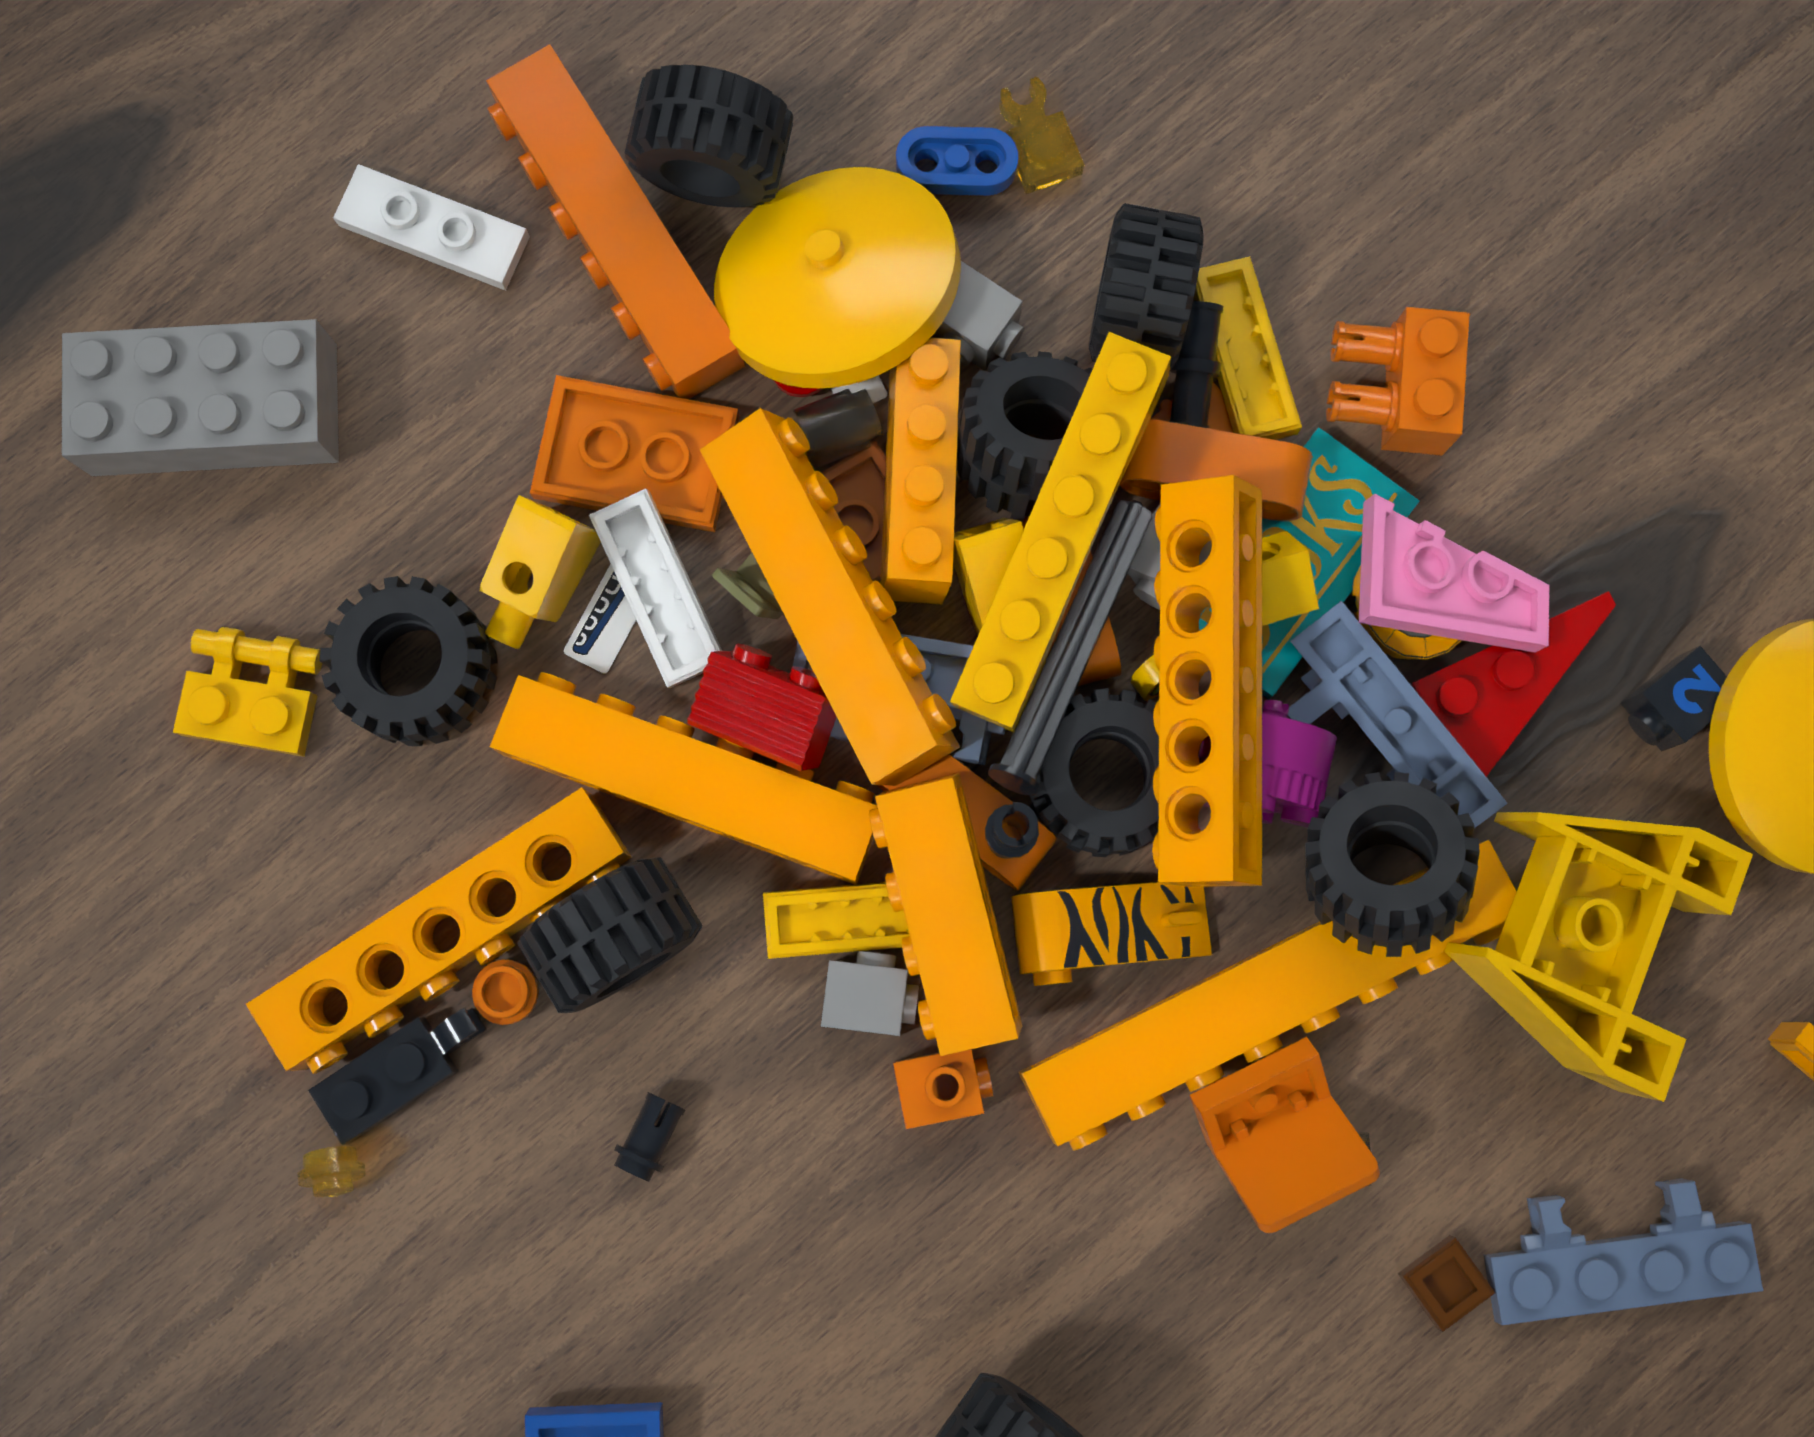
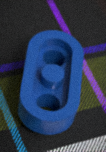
M917 127L907 132L901 138L896 150L897 173L911 178L932 194L995 195L1006 190L1014 181L1017 173V146L1008 134L995 128ZM922 159H930L937 164V167L932 171L924 172L919 170L916 164ZM989 160L995 163L998 168L992 173H983L978 170L976 165L981 161Z

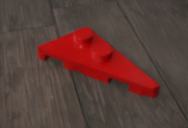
M1608 591L1550 618L1549 646L1537 652L1492 645L1410 685L1487 777L1614 609L1616 603Z

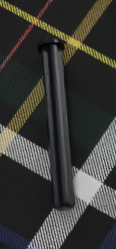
M1132 499L1131 501L1121 500L1117 503L1000 764H992L989 769V776L995 782L1011 791L1029 796H1034L1039 791L1040 785L1036 781L1037 776L1152 520L1151 511L1143 507L1139 501Z

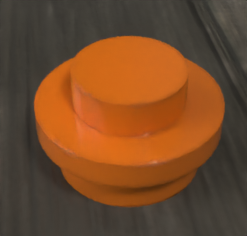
M498 960L488 964L478 973L472 988L473 1003L479 1014L486 1020L500 1025L514 1024L525 1019L533 1011L539 993L538 983L532 971L524 964L514 960Z

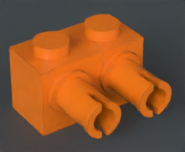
M1406 307L1398 320L1392 323L1391 327L1349 324L1344 321H1337L1331 340V345H1336V349H1331V361L1385 365L1386 382L1385 387L1332 381L1327 398V404L1332 405V408H1327L1326 410L1327 421L1381 425V450L1443 456L1459 439L1463 430L1470 313Z

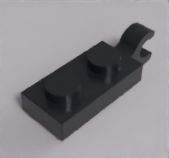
M474 1008L459 1010L440 1023L434 1030L425 1017H418L308 1091L341 1145L350 1144L457 1073L458 1069L449 1054L487 1029Z

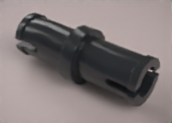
M1193 301L1180 355L1170 371L1176 374L1170 422L1209 429L1207 424L1213 378L1219 377L1221 363L1215 361L1220 319L1224 307L1220 304L1203 301Z
M1019 802L1003 805L994 810L985 826V839L990 850L997 857L1004 859L1020 858L1029 853L1035 846L1039 835L1038 819L1034 811L1026 804ZM1007 823V825L1015 827L1019 831L1021 839L1017 841L1016 838L1009 837L1004 832L1002 825Z

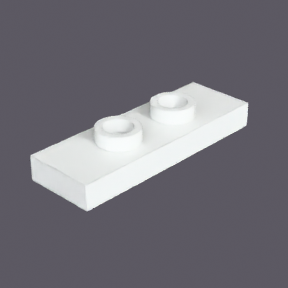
M359 164L333 217L338 226L505 291L530 238L526 228Z
M643 489L590 514L589 517L666 686L672 688L702 674L703 669L708 664L707 657L710 653L722 651L650 491Z

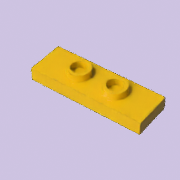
M1250 256L1199 268L1194 301L1211 302L1224 306L1220 319L1215 361L1221 363L1220 376L1217 379L1233 432L1273 440L1298 435L1302 429V424Z
M886 882L763 892L768 959L901 948L902 937L910 936L904 910L894 912L891 906Z

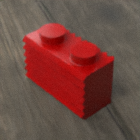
M736 644L734 651L711 652L707 657L708 664L703 669L704 676L699 682L700 688L695 694L696 700L691 706L692 712L687 718V723L799 771L819 768L837 716L815 673L812 670L797 666L792 667L790 674L784 670L776 669L770 665L771 654L744 644Z

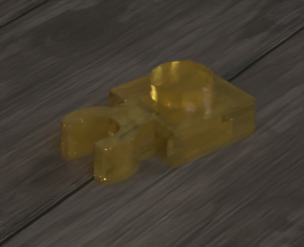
M1038 77L1030 79L1029 93L1033 101L1027 105H1019L1014 102L1008 87L1001 89L1000 112L1007 122L1017 126L1006 130L1005 133L1013 139L1017 146V173L1026 194L1082 175L1084 169V162L1063 111L1048 116L1045 115L1046 88Z

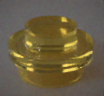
M336 1146L314 1150L303 1155V1169L297 1173L298 1185L312 1188L314 1197H333L347 1194L354 1190V1181L365 1177V1163L358 1161L357 1149L355 1147Z

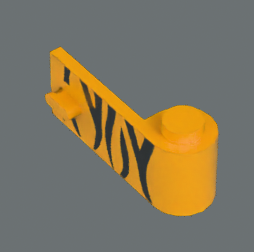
M1155 882L1044 891L1011 897L1019 974H1033L1034 986L1073 982L1072 969L1212 955L1204 887H1185Z

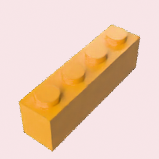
M930 338L922 347L913 352L909 358L890 369L880 584L887 590L893 601L943 604L952 584L961 340Z
M959 773L880 793L875 796L878 808L869 811L870 824L878 848L888 846L894 872L886 874V887L894 912L904 910L910 936L902 937V950L910 976L920 974L926 1000L918 1001V1013L925 1038L927 1040L936 1038L940 1056L1018 1039L1023 1025Z

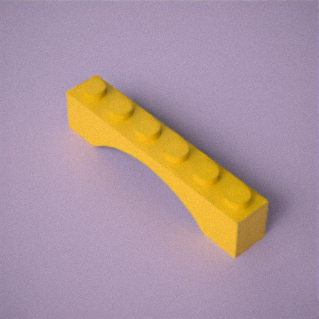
M1108 333L950 702L956 708L1014 732L1046 662L1058 627L1096 535L1124 473L1145 433L1169 377L1171 356L1114 333Z

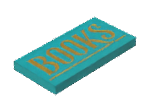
M1319 427L1304 445L1305 448L1312 452L1313 458L1302 516L1293 521L1262 519V538L1288 531L1308 549L1319 606L1317 610L1262 626V695L1268 700L1273 697L1303 657L1290 641L1340 601L1344 602L1353 590V580L1361 565L1364 501L1373 494H1377L1394 503L1393 511L1405 517L1410 515L1420 501ZM1211 605L1207 606L1200 615V630L1208 624L1211 618Z

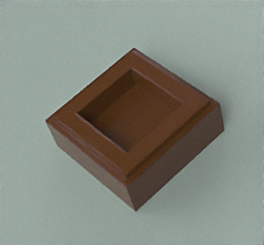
M1451 1235L1398 1273L1432 1323L1442 1332L1495 1294L1459 1241Z

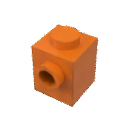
M972 1049L940 1056V1053L893 1062L906 1129L984 1114L982 1099L993 1097L986 1057L974 1060Z

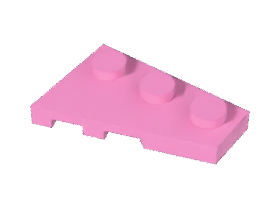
M1373 494L1364 501L1359 623L1529 652H1537L1549 646L1548 584L1485 551L1475 554L1444 537L1445 530L1426 520L1420 524L1393 511L1395 504L1377 494Z

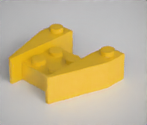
M1497 812L1494 822L1536 841L1495 950L1489 947L1447 943L1444 952L1565 1068L1618 1092L1664 1102L1687 1039L1633 1015L1634 1006L1670 907L1672 906L1682 912L1732 915L1753 854L1700 828L1542 812Z

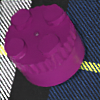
M1264 700L1262 704V823L1272 824L1275 812L1281 814L1280 820L1283 822L1309 827L1311 818H1318L1319 805L1325 799L1337 737L1333 733L1317 726L1288 719L1289 704H1283L1282 701ZM1209 736L1201 743L1199 752L1200 763H1203L1210 754L1211 740ZM1208 802L1203 805L1206 807H1210Z

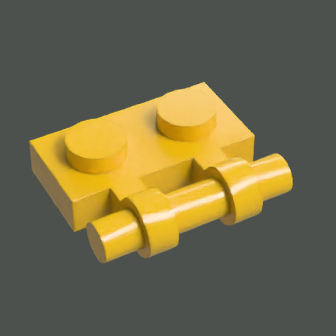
M221 627L218 632L196 629L191 638V652L212 656L214 658V665L211 675L186 671L173 733L185 737L305 757L318 696L310 691L294 689L298 671L312 674L320 672L323 664L320 662V649L303 647L298 639L277 636L274 641L250 638L245 636L243 630ZM242 662L269 666L270 673L267 684L239 680Z

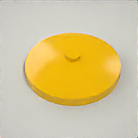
M870 167L839 168L820 172L780 189L773 200L758 205L737 227L724 248L716 270L714 282L715 307L730 330L729 339L737 348L739 356L760 374L774 381L801 388H835L855 384L878 376L909 358L913 352L922 347L937 331L951 309L957 294L961 274L959 245L949 217L941 203L931 192L911 178L892 171Z
M1814 619L1800 620L1773 630L1759 639L1739 658L1721 687L1714 706L1709 731V763L1713 786L1719 803L1735 831L1753 850L1767 860L1781 867L1814 874Z

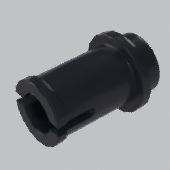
M647 1092L646 1100L624 1145L617 1144L614 1149L619 1153L614 1166L650 1182L655 1170L662 1172L664 1166L659 1164V1161L681 1115L683 1116L686 1110L667 1102L657 1125H654L666 1100Z

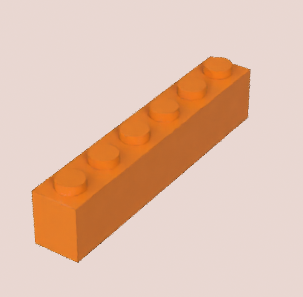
M550 44L486 80L496 102L487 108L491 118L506 142L516 136L526 153L519 156L518 160L534 188L538 191L547 186L557 203L548 208L566 239L569 240L577 235L588 253L579 258L597 289L600 290L608 285L619 303L611 307V310L628 339L632 340L640 335L651 353L642 360L658 388L663 391L671 386L678 398L689 400L745 367L744 360L739 356L737 348L729 339L730 330L552 46Z

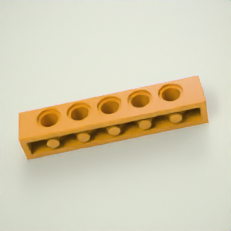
M1236 475L1162 484L1161 506L1155 514V530L1160 541V571L1156 574L1154 582L1155 596L1160 606V635L1156 638L1154 644V659L1160 671L1159 701L1155 705L1153 714L1154 727L1159 736V766L1156 768L1153 776L1154 795L1159 803L1158 833L1154 838L1152 848L1153 860L1158 869V882L1185 887L1262 886V490ZM1211 541L1210 555L1202 564H1199V555L1202 548ZM1211 605V618L1208 624L1200 630V615L1207 606ZM1210 670V687L1200 697L1199 682L1202 676ZM1209 736L1211 751L1207 759L1200 763L1198 757L1199 747L1202 741ZM1208 802L1211 809V818L1207 827L1201 831L1198 825V815L1203 805Z
M581 787L246 1003V1006L286 1071L310 1068L313 1074H317L339 1062L348 1054L344 1047L346 1043L363 1032H366L368 1037L372 1038L388 1030L404 1018L400 1008L421 995L425 1002L445 993L460 981L455 972L475 959L482 966L502 956L515 945L510 938L512 935L534 922L539 916L572 893L619 868L620 865L631 859L632 856L593 795ZM566 847L571 855V867L568 873L559 880H547L542 872V860L545 854L552 848ZM508 881L515 889V904L507 914L495 917L488 908V894L496 884ZM452 917L459 925L460 938L452 950L442 953L433 942V931L442 919ZM390 953H396L403 961L404 974L401 981L395 987L388 989L379 979L378 968L385 956ZM339 989L347 999L348 1008L345 1017L339 1023L333 1025L324 1015L323 1003L331 991Z

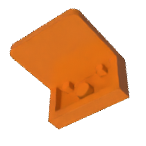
M1307 1037L1285 1048L1277 1049L1265 1058L1226 1077H1222L1189 1095L1208 1147L1256 1225L1265 1233L1277 1232L1374 1183L1380 1176L1376 1158L1331 1096L1320 1055Z

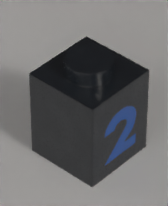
M1698 646L1674 658L1620 704L1630 714L1628 721L1634 732L1646 743L1653 746L1656 745L1662 752L1686 743L1711 722L1717 697L1727 676L1705 650Z

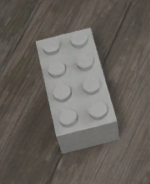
M316 319L62 333V456L91 476L339 463L337 344Z

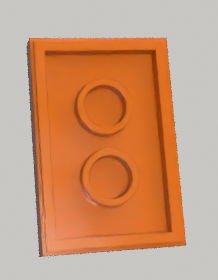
M556 375L530 494L533 499L599 511L643 489H647L650 491L664 523L715 533L723 494L700 449L738 424L739 411L737 408Z

